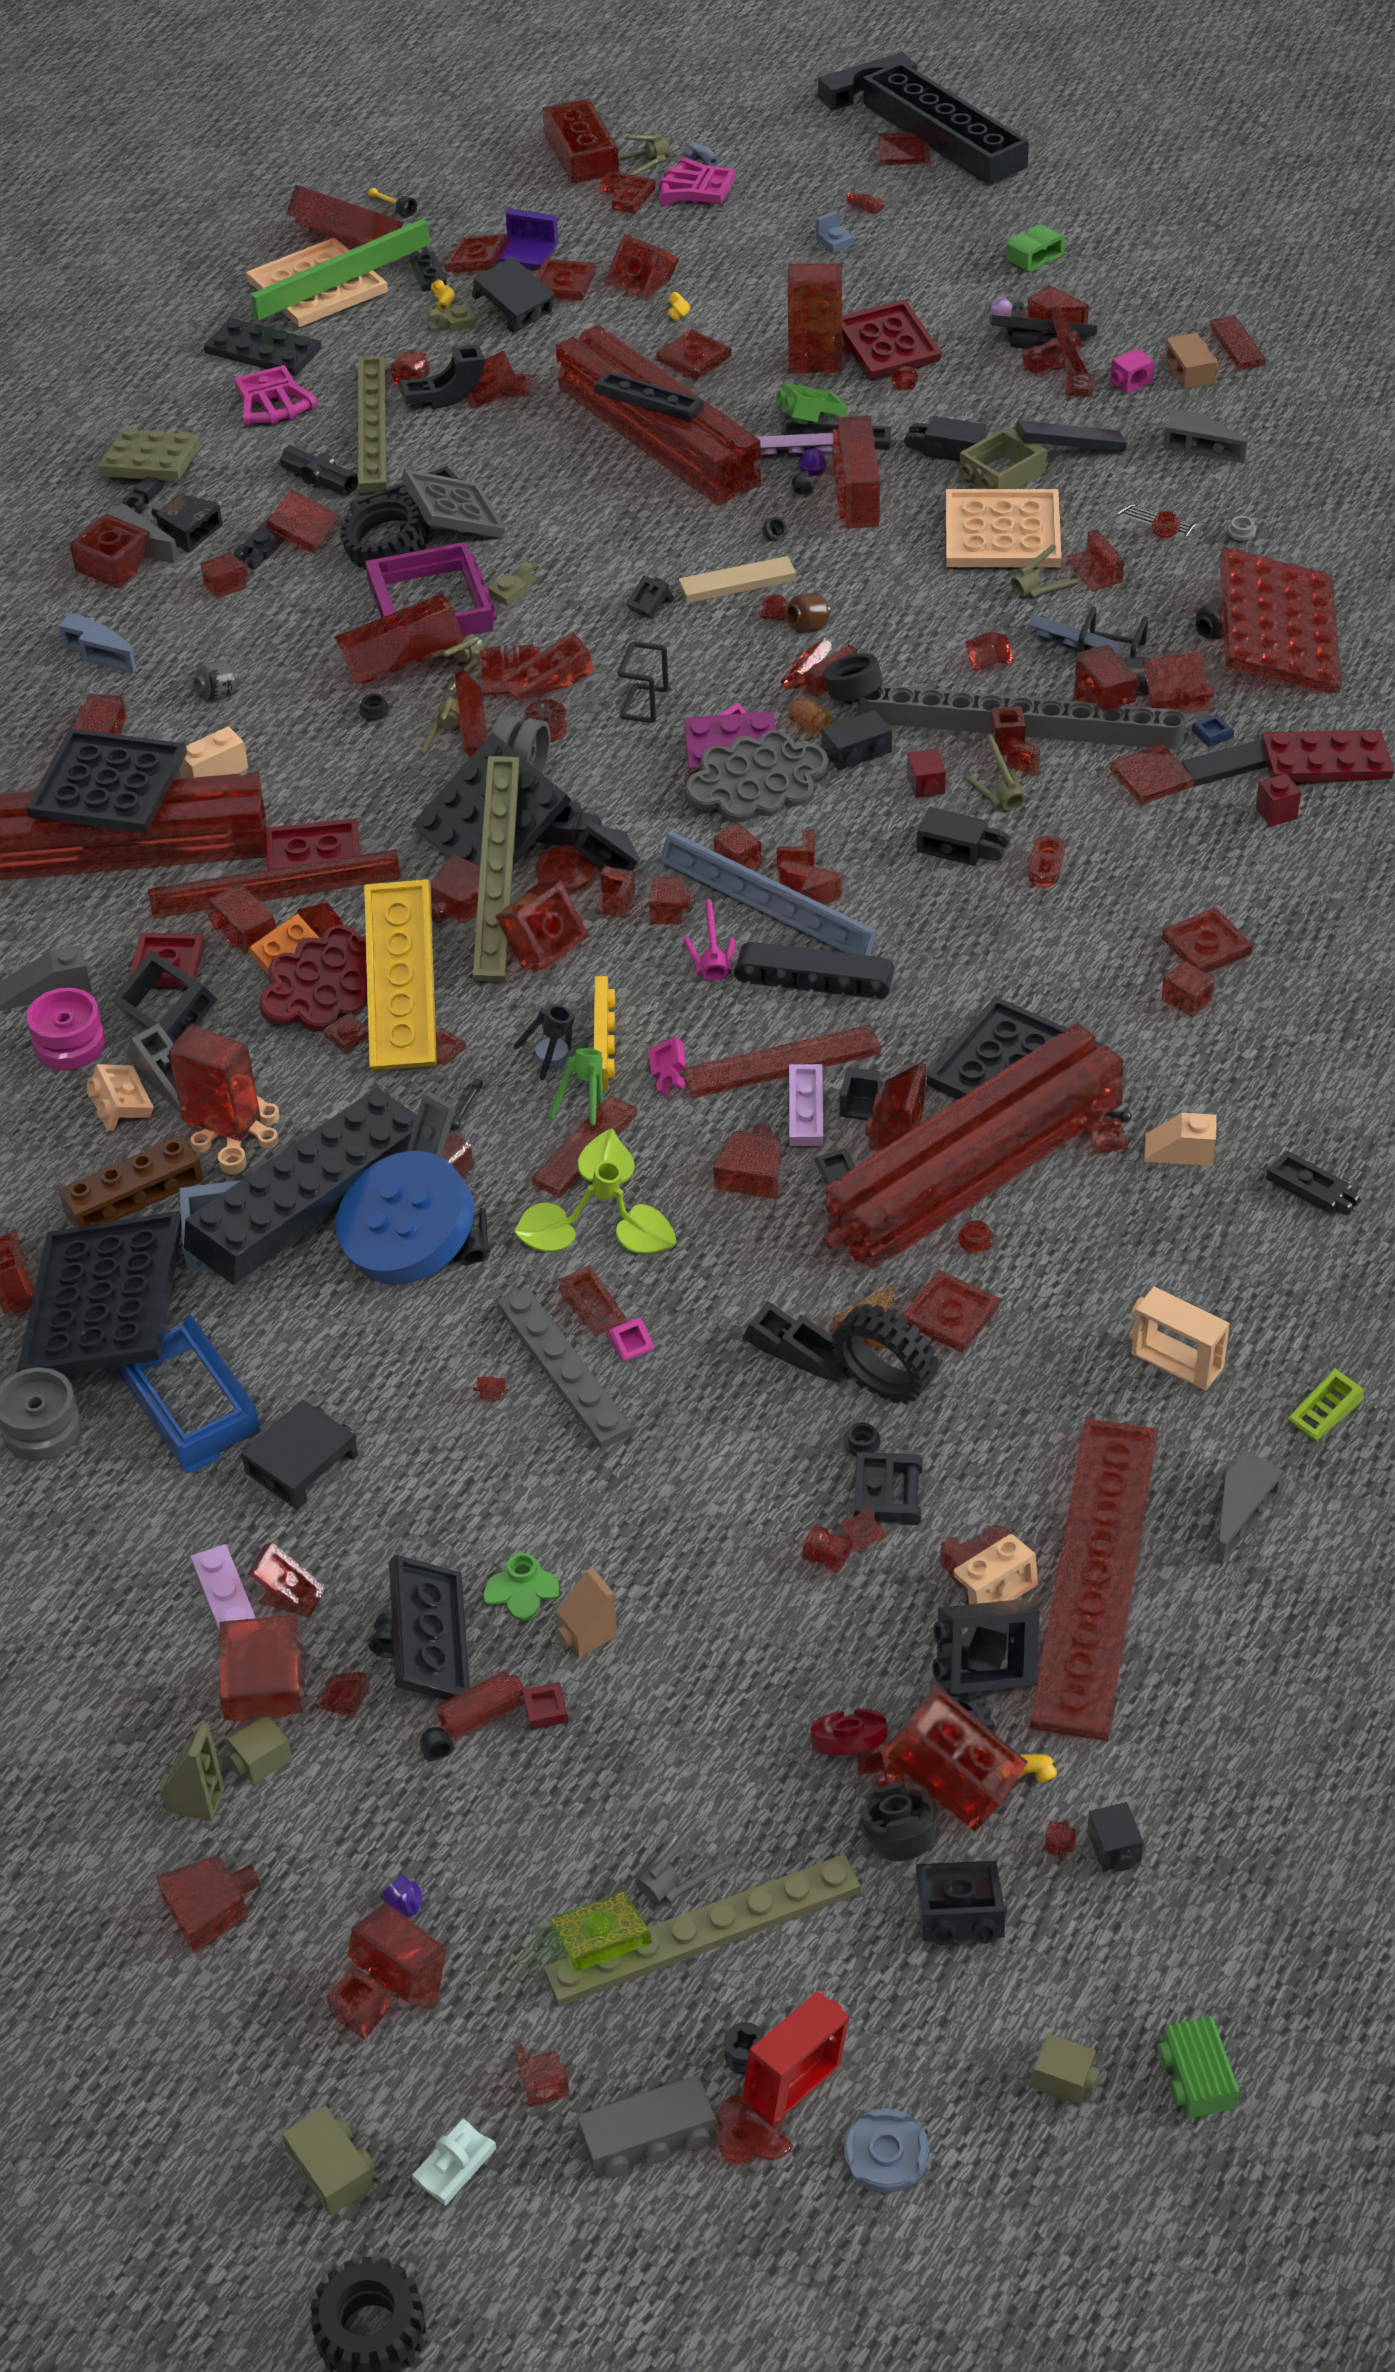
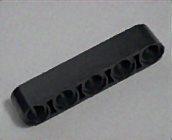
M747 942L740 947L734 976L741 983L750 981L749 984L774 987L782 985V988L807 991L813 989L815 992L840 995L845 993L848 996L874 998L875 996L877 999L882 1000L889 994L895 968L891 961L882 957Z

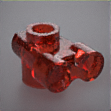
M1061 337L1049 339V343L1022 350L1024 368L1032 373H1041L1046 368L1053 367V370L1066 368Z

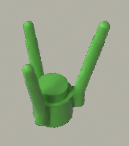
M580 1048L576 1050L575 1057L567 1058V1068L548 1115L549 1119L555 1117L572 1073L575 1071L578 1079L589 1081V1124L592 1126L596 1124V1095L597 1103L602 1104L604 1101L602 1052L595 1049Z

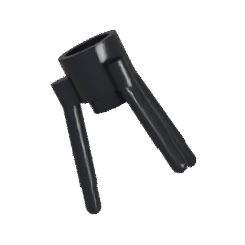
M554 1004L549 1006L548 1009L541 1008L537 1018L514 1044V1049H519L542 1023L543 1032L550 1038L539 1076L541 1080L546 1078L557 1040L565 1035L568 1050L571 1049L572 1027L575 1015L563 1005Z
M480 1208L479 1210L480 1234L472 1229L470 1230L465 1243L453 1257L454 1262L461 1260L462 1264L467 1266L475 1262H483L487 1258V1254L491 1253L488 1245L485 1208Z

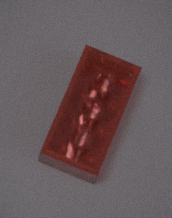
M589 98L542 107L544 135L571 183L619 174L618 147Z
M298 185L294 187L286 215L295 218V224L357 246L373 241L403 226L402 222L378 212Z
M842 263L788 264L789 373H842Z
M871 416L837 417V429H832L834 446L832 462L835 485H837L839 519H845L846 529L879 527L880 479Z
M443 593L335 636L346 668L355 684L359 682L361 684L369 683L375 680L378 674L386 671L389 673L399 671L408 662L413 660L416 662L424 661L432 656L431 653L441 649L443 651L458 645V642L465 640L453 607Z

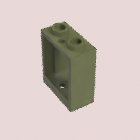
M1007 426L960 452L959 475L981 489H1017L1046 472L1047 449L1037 443L1023 442L1017 431ZM1002 456H1006L1017 463L1001 473H997L986 466Z

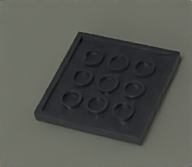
M70 728L26 807L28 817L147 834L187 755L186 743Z
M494 733L486 739L412 823L419 832L478 884L488 756L519 757L513 866L571 802V799Z
M995 996L927 1074L926 1085L1042 1137L1108 1057L1109 1046Z

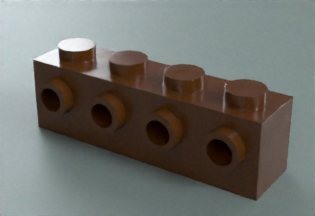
M180 1135L58 1190L63 1210L76 1228L116 1221L180 1192V1188L192 1187L204 1180L199 1158L183 1136Z

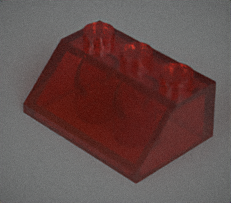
M937 1685L909 1717L882 1753L921 1787H925L930 1795L974 1831L1002 1804L1028 1763L1025 1758Z

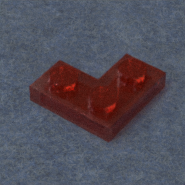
M612 170L599 183L600 192L616 195L612 199L613 210L636 214L656 189L654 179Z

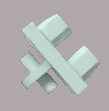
M462 2119L447 2137L442 2136L436 2142L437 2148L412 2175L413 2181L446 2206L495 2151L496 2143L480 2134L469 2122Z

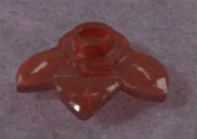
M739 2095L731 2096L724 2101L717 2115V2120L721 2127L718 2133L717 2145L724 2159L734 2164L746 2163L753 2156L766 2160H776L782 2158L793 2149L792 2142L779 2133L785 2122L786 2115L772 2126L741 2100L742 2097Z

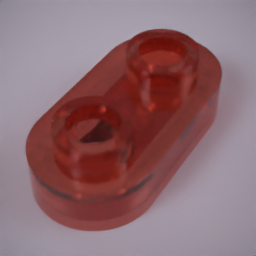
M1046 835L1035 841L1028 867V878L1033 884L1051 886L1059 880L1065 857V843L1062 839Z

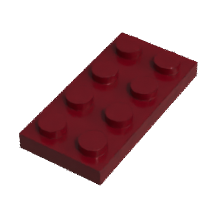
M1381 730L1262 733L1261 745L1271 778L1282 774H1287L1293 782L1370 781L1393 778L1394 768Z

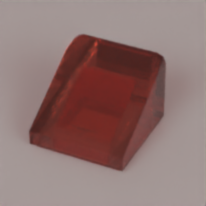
M367 1673L334 1674L319 1704V1708L355 1718L370 1687Z

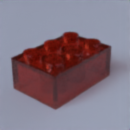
M190 1024L168 1050L182 1119L192 1126H199L215 1132L219 1136L240 1141L260 1116L248 1045Z

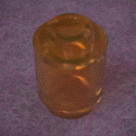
M807 695L796 698L789 708L790 720L812 735L822 736L821 728L833 724L834 721L829 709Z

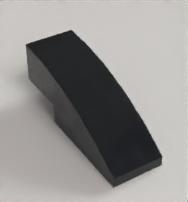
M769 1301L765 1303L750 1322L742 1337L763 1352L824 1379L839 1382L848 1369L847 1367H840L838 1364L839 1357H835L832 1350L834 1347L831 1346L833 1338L830 1334L801 1314L796 1320Z

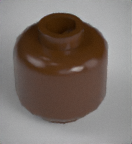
M818 593L796 595L786 607V620L794 630L800 633L820 630L825 627L828 621L830 607L823 596Z

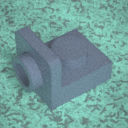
M835 210L816 218V239L834 253L854 245V237L840 226L839 212Z

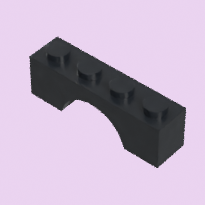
M901 52L818 77V98L831 111L853 105V97L863 90V77L900 61L916 71L917 64Z

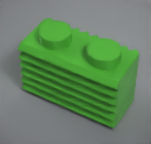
M1201 2017L1198 2020L1192 2019L1189 2022L1184 2021L1181 2024L1175 2023L1174 2025L1168 2024L1165 2026L1162 2042L1158 2043L1157 2048L1162 2067L1164 2069L1170 2067L1174 2079L1170 2081V2088L1175 2105H1183L1187 2119L1236 2109L1239 2089L1213 2017Z

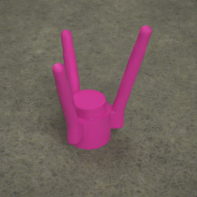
M707 899L706 916L710 948L704 951L700 960L689 937L684 936L683 941L696 966L697 975H703L708 981L722 980L728 973H732L731 962L735 948V938H730L725 956L717 948L712 901Z

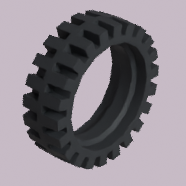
M392 494L390 499L387 495H382L379 501L375 497L370 499V504L363 502L360 504L361 509L354 508L351 511L353 516L347 515L345 518L346 523L341 525L340 537L350 560L359 568L363 566L364 570H366L365 561L419 551L418 546L423 545V538H426L427 534L422 515L414 501L408 500L405 496L399 498L395 494ZM394 520L407 522L403 530L385 542L373 545L360 543L367 532L382 523Z
M860 1304L848 1313L832 1335L831 1346L834 1347L832 1351L835 1357H839L838 1364L840 1367L848 1368L846 1374L850 1378L855 1376L858 1379L856 1381L857 1385L861 1388L863 1385H866L869 1392L873 1394L878 1392L879 1396L885 1400L890 1397L892 1403L897 1404L901 1401L903 1404L915 1401L928 1387L938 1371V1366H936L938 1358L933 1356L935 1353L933 1346L927 1345L929 1340L925 1335L919 1336L917 1334L920 1330L917 1326L912 1325L910 1327L907 1325L908 1319L901 1315L900 1318H897L895 1311L888 1309L885 1312L883 1306L880 1305L872 1307L871 1304H864L863 1306ZM863 1337L875 1340L892 1351L903 1363L907 1371L897 1369L876 1356L866 1345Z

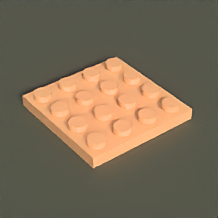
M334 237L247 271V281L257 290H261L350 250ZM372 270L288 307L281 312L298 327H301L388 292L387 282Z
M946 489V567H1025L1053 544L1056 545V549L1036 567H1061L1058 489Z

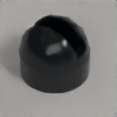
M808 470L799 472L792 478V489L796 493L808 494L813 492Z
M778 516L767 519L762 527L763 535L769 540H778L784 537L787 532L785 521Z
M428 1728L420 1738V1748L424 1758L432 1762L447 1757L453 1751L454 1745L443 1728Z

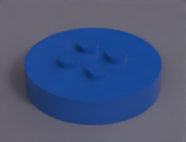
M425 1151L397 1153L370 1166L347 1190L337 1213V1238L346 1256L368 1278L385 1284L415 1282L441 1269L461 1249L473 1223V1197L468 1185L459 1173L441 1156Z

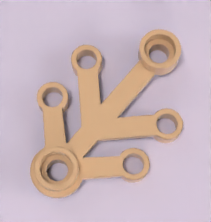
M240 1073L228 1075L221 1085V1094L204 1107L197 1108L192 1113L194 1125L198 1128H205L203 1131L196 1132L191 1136L192 1149L196 1152L208 1151L212 1146L211 1141L228 1129L227 1147L219 1152L218 1160L220 1169L229 1175L241 1173L247 1165L245 1152L241 1148L242 1127L256 1136L259 1145L263 1148H273L279 1141L277 1131L274 1128L264 1126L243 1111L244 1103L259 1112L260 1121L264 1124H273L280 1117L278 1107L275 1104L265 1102L255 1095L252 1082ZM229 1105V1111L213 1122V1115ZM268 1112H272V1113H273V1114H271V1115H265V1114L268 1113ZM201 1116H207L205 1119H198ZM268 1136L272 1137L271 1139H263ZM200 1140H205L203 1143H197Z

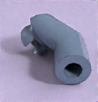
M690 142L689 146L684 149V153L691 160L699 155L708 166L717 165L719 162L718 157L710 148L697 142Z

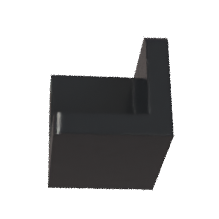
M847 1067L840 1092V1117L866 1121L873 1120L880 1095V1071Z
M1009 1624L968 1628L961 1647V1669L970 1672L1001 1669L1008 1650Z

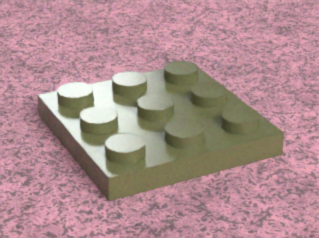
M136 428L121 430L98 465L99 476L136 479L153 477L164 481L179 482L200 447V435H193L185 431L165 433L162 430L138 431Z

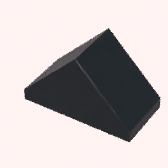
M591 823L586 826L573 848L623 885L627 882L640 860L626 831Z

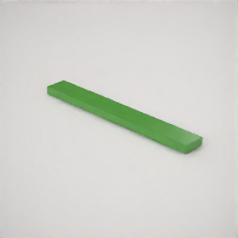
M420 219L250 294L254 317L257 320L266 318L430 245L428 222Z

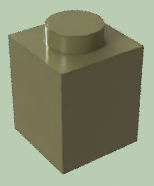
M268 1714L228 1738L231 1755L228 1756L230 1766L239 1777L245 1774L253 1785L293 1760L289 1740Z
M1048 2033L1034 2068L1032 2088L1081 2105L1086 2092L1094 2093L1101 2069L1094 2067L1096 2050Z

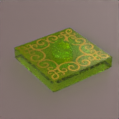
M625 1891L549 1919L552 1932L575 1971L585 1969L652 1943L649 1929Z

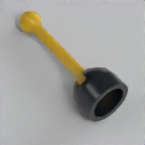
M371 188L368 191V195L371 198L377 197L396 205V211L403 217L408 218L417 211V202L414 198L401 196L396 200L379 193L375 188Z

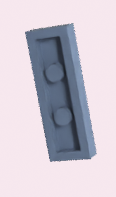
M1035 614L1032 615L1029 625L1038 629L1036 635L1053 640L1054 635L1064 638L1063 644L1078 649L1081 629ZM1087 632L1085 635L1084 645L1090 647V653L1106 658L1107 653L1117 655L1120 647L1119 643Z

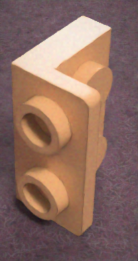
M96 1065L92 1077L87 1082V1093L92 1098L98 1117L102 1119L107 1131L115 1130L119 1117H151L154 1107L133 1065Z
M1010 1534L955 1568L954 1576L967 1587L969 1604L1015 1600L1038 1585L1036 1554L1013 1534Z

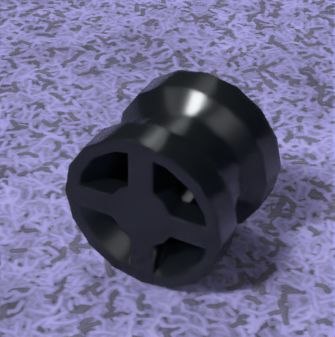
M381 1613L376 1617L374 1624L376 1632L371 1635L368 1646L375 1655L394 1659L392 1613Z
M741 2022L733 2025L726 2032L724 2037V2056L727 2066L733 2072L746 2075L749 2051L765 2036L759 2026L749 2022ZM743 2043L751 2045V2048L745 2047Z

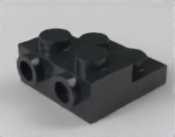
M997 1860L916 1864L919 1916L923 1941H934L938 1945L945 1946L953 1943L954 1940L975 1939L979 1943L987 1944L996 1938H1005V1909Z

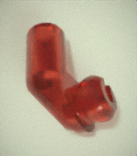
M853 192L847 195V204L859 206L871 214H877L884 208V201L880 197L874 198L869 194Z

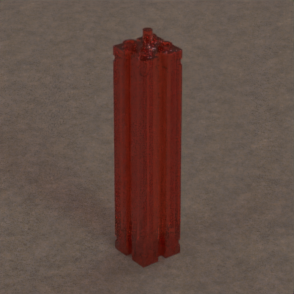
M598 324L581 332L579 341L572 336L555 344L557 363L562 366L560 371H558L559 389L693 489L710 499L716 506L734 499L735 492L739 490L746 493L761 485V468L754 463L761 459L760 439L754 435H749L746 429L705 400L704 408L691 422H687L595 394L594 385L607 371L702 399L610 332H605L602 326Z
M259 772L246 773V775L227 774L174 779L147 834L29 818L26 807L35 791L0 794V881L245 860L248 858H267L265 838L266 812L264 800L262 799Z
M1075 1023L1067 1028L1066 1033L1058 1034L844 1174L841 1180H835L826 1186L827 1203L825 1207L828 1212L829 1225L827 1229L829 1235L823 1238L827 1248L833 1249L842 1242L846 1246L850 1244L849 1250L853 1258L859 1263H866L872 1270L884 1264L885 1260L897 1256L1106 1116L1108 1111H1113L1121 1106L1123 1086L1117 1081L1123 1078V1059L1105 1044L1099 1047L1096 1044V1037L1080 1023Z

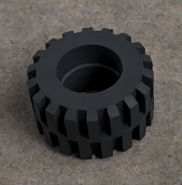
M372 2256L362 2257V2263L354 2265L353 2259L343 2263L345 2268L343 2271L338 2272L334 2268L327 2274L329 2283L320 2282L316 2289L318 2299H312L310 2307L313 2316L310 2317L316 2346L320 2358L323 2357L325 2366L329 2371L333 2372L336 2369L337 2372H402L401 2365L403 2363L410 2368L416 2361L414 2350L422 2351L424 2345L423 2334H426V2321L420 2292L418 2293L417 2284L413 2277L407 2278L406 2269L399 2264L392 2269L391 2262L388 2259L381 2258L378 2264L373 2263ZM366 2306H381L393 2313L389 2323L382 2330L371 2335H355L344 2329L348 2318L355 2311Z

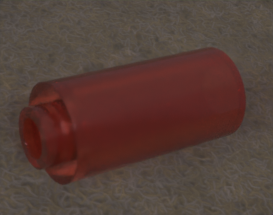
M503 1670L435 1707L436 1714L443 1729L449 1734L451 1740L455 1741L522 1705L521 1696L523 1695L522 1690L524 1688L515 1674L509 1675Z

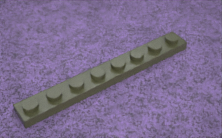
M385 355L358 357L359 493L378 492L387 488Z
M488 756L473 981L505 982L519 757Z
M843 1854L645 1928L646 1930L643 1932L626 1935L616 1942H608L603 1947H594L587 1952H581L576 1957L570 1956L543 1966L544 1974L558 2007L861 1894V1885L846 1855Z

